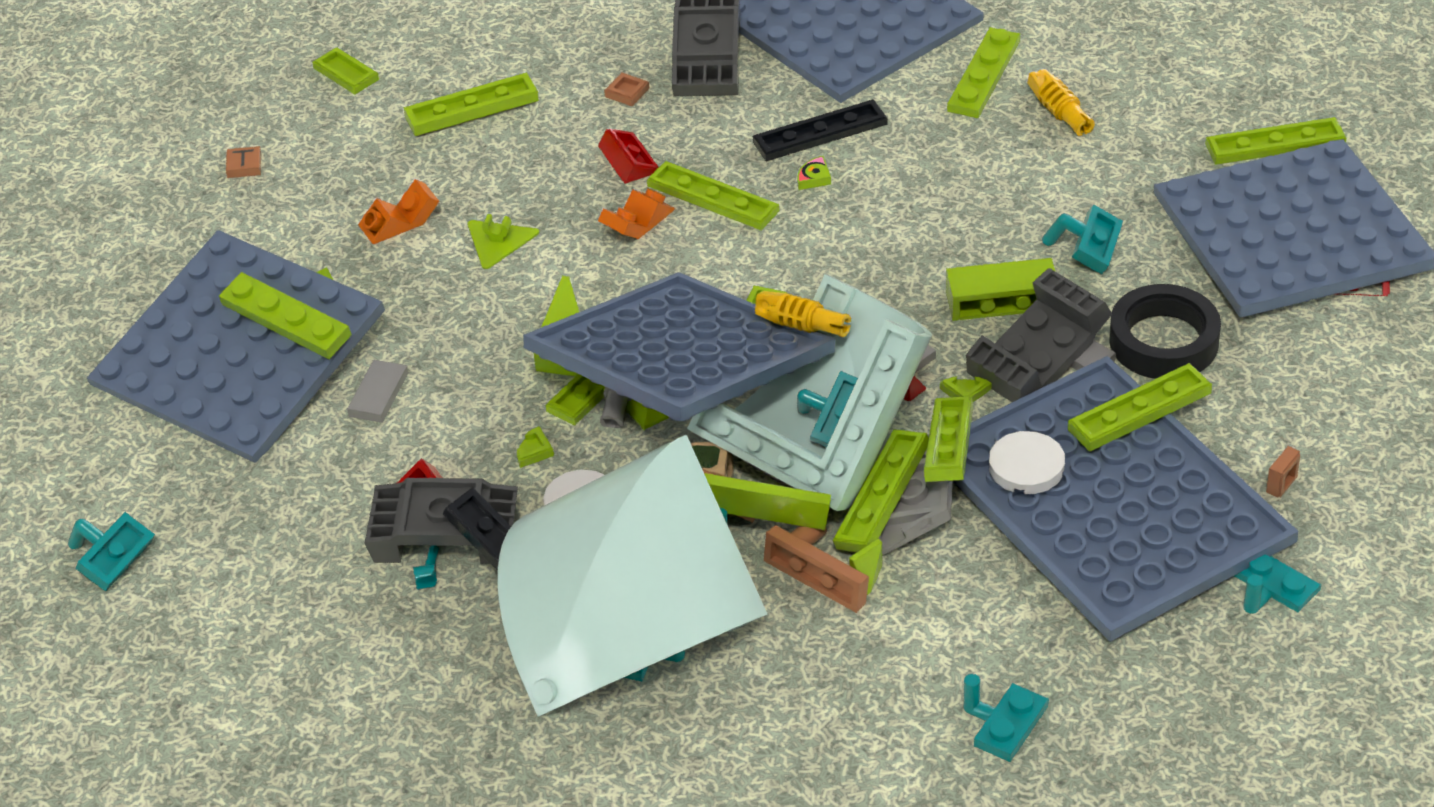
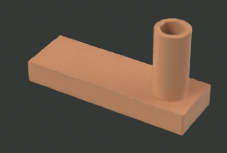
M775 525L766 532L764 562L855 613L866 604L869 576L813 546L814 543L826 534L827 528L821 530L799 526L789 533Z

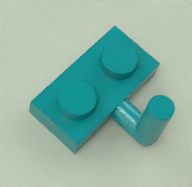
M1093 204L1087 212L1084 222L1077 220L1069 214H1061L1044 234L1042 242L1046 246H1051L1057 242L1065 230L1079 236L1072 258L1103 274L1110 264L1123 221Z
M840 371L828 398L807 389H802L798 392L797 410L800 413L807 414L811 411V408L821 411L810 435L811 441L825 447L828 446L858 380L857 377Z
M124 512L105 533L86 519H78L70 534L68 546L71 549H78L83 546L85 539L93 544L78 561L75 569L106 592L153 541L155 534Z
M1266 554L1249 562V568L1234 575V577L1246 583L1243 608L1250 614L1257 613L1271 598L1299 613L1321 589L1320 583Z
M976 674L966 675L964 678V710L968 714L986 721L974 738V747L1011 762L1048 708L1049 698L1012 683L997 706L993 707L980 701V677Z

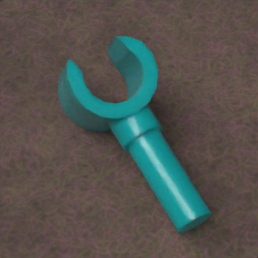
M436 545L429 547L425 565L413 567L417 590L435 587L437 584L435 563L439 548Z

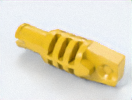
M1046 69L1029 73L1028 85L1038 100L1057 120H1064L1078 136H1082L1083 133H1090L1095 126L1094 120L1080 108L1078 97L1059 78L1052 75Z
M769 291L760 292L756 296L755 314L778 325L795 328L807 333L821 330L838 335L839 337H845L849 333L851 325L844 324V322L850 323L851 316L824 309L819 301L801 298L789 293Z

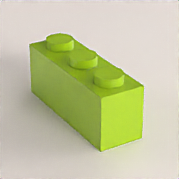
M1052 258L946 268V296L952 321L1023 314L1037 300L1033 282L1048 268L1055 271Z

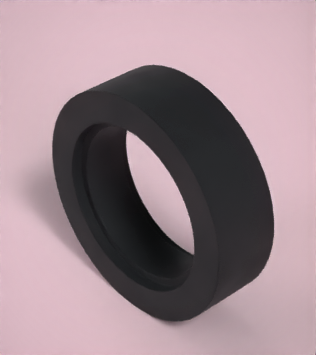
M1173 284L1142 286L1128 292L1115 304L1110 322V348L1116 353V359L1124 367L1144 377L1156 379L1188 363L1201 372L1213 362L1218 353L1221 319L1213 303L1197 291ZM1153 316H1170L1184 320L1192 325L1198 332L1199 337L1193 343L1183 347L1158 348L1139 341L1130 330L1143 319Z

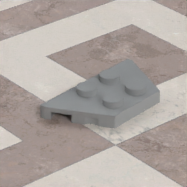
M887 441L883 442L882 447L877 455V458L880 455ZM926 451L879 537L882 541V556L951 520L953 481L925 482L924 466Z

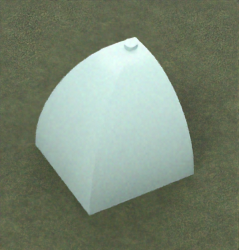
M824 274L813 300L819 301L824 309L851 316L850 323L844 322V324L851 325L849 333L845 337H839L838 335L818 330L835 338V352L820 358L817 362L802 366L793 373L782 375L771 380L768 384L762 385L735 409L721 403L713 409H707L692 416L687 429L796 489L830 494V508L840 511L852 506L869 475L932 334L920 323L895 308L830 275ZM843 371L857 377L858 380L829 444L825 447L810 440V435L821 411L811 408V411L807 414L800 413L797 410V395L800 390L807 389L828 398L839 372Z
M687 435L677 438L521 517L508 530L499 555L498 596L502 622L514 663L538 717L663 659L767 615L766 609Z

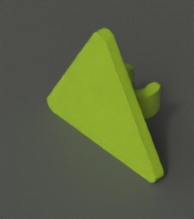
M487 214L484 221L470 220L467 222L483 269L491 268L539 235V229L511 225L509 216H505L501 224L494 223L492 214Z

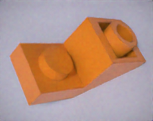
M415 179L403 194L397 206L376 198L358 225L371 243L376 244L423 225L440 201L424 182Z
M647 188L646 193L632 189L624 209L619 207L617 212H613L603 208L598 221L623 235L640 239L672 213L675 208L665 203L666 196L657 191Z

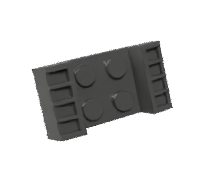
M675 0L672 42L673 96L738 95L740 0Z
M1048 268L1033 282L1037 300L997 342L994 343L982 335L966 354L967 373L972 377L988 380L992 383V390L1011 402L1057 381L1093 343L1097 332L1112 315L1106 302L1051 268Z
M406 478L401 483L375 485L364 543L374 563H401L404 545L473 546L443 515L445 507L473 487L512 527L518 486L491 484L482 478ZM479 552L480 564H490Z

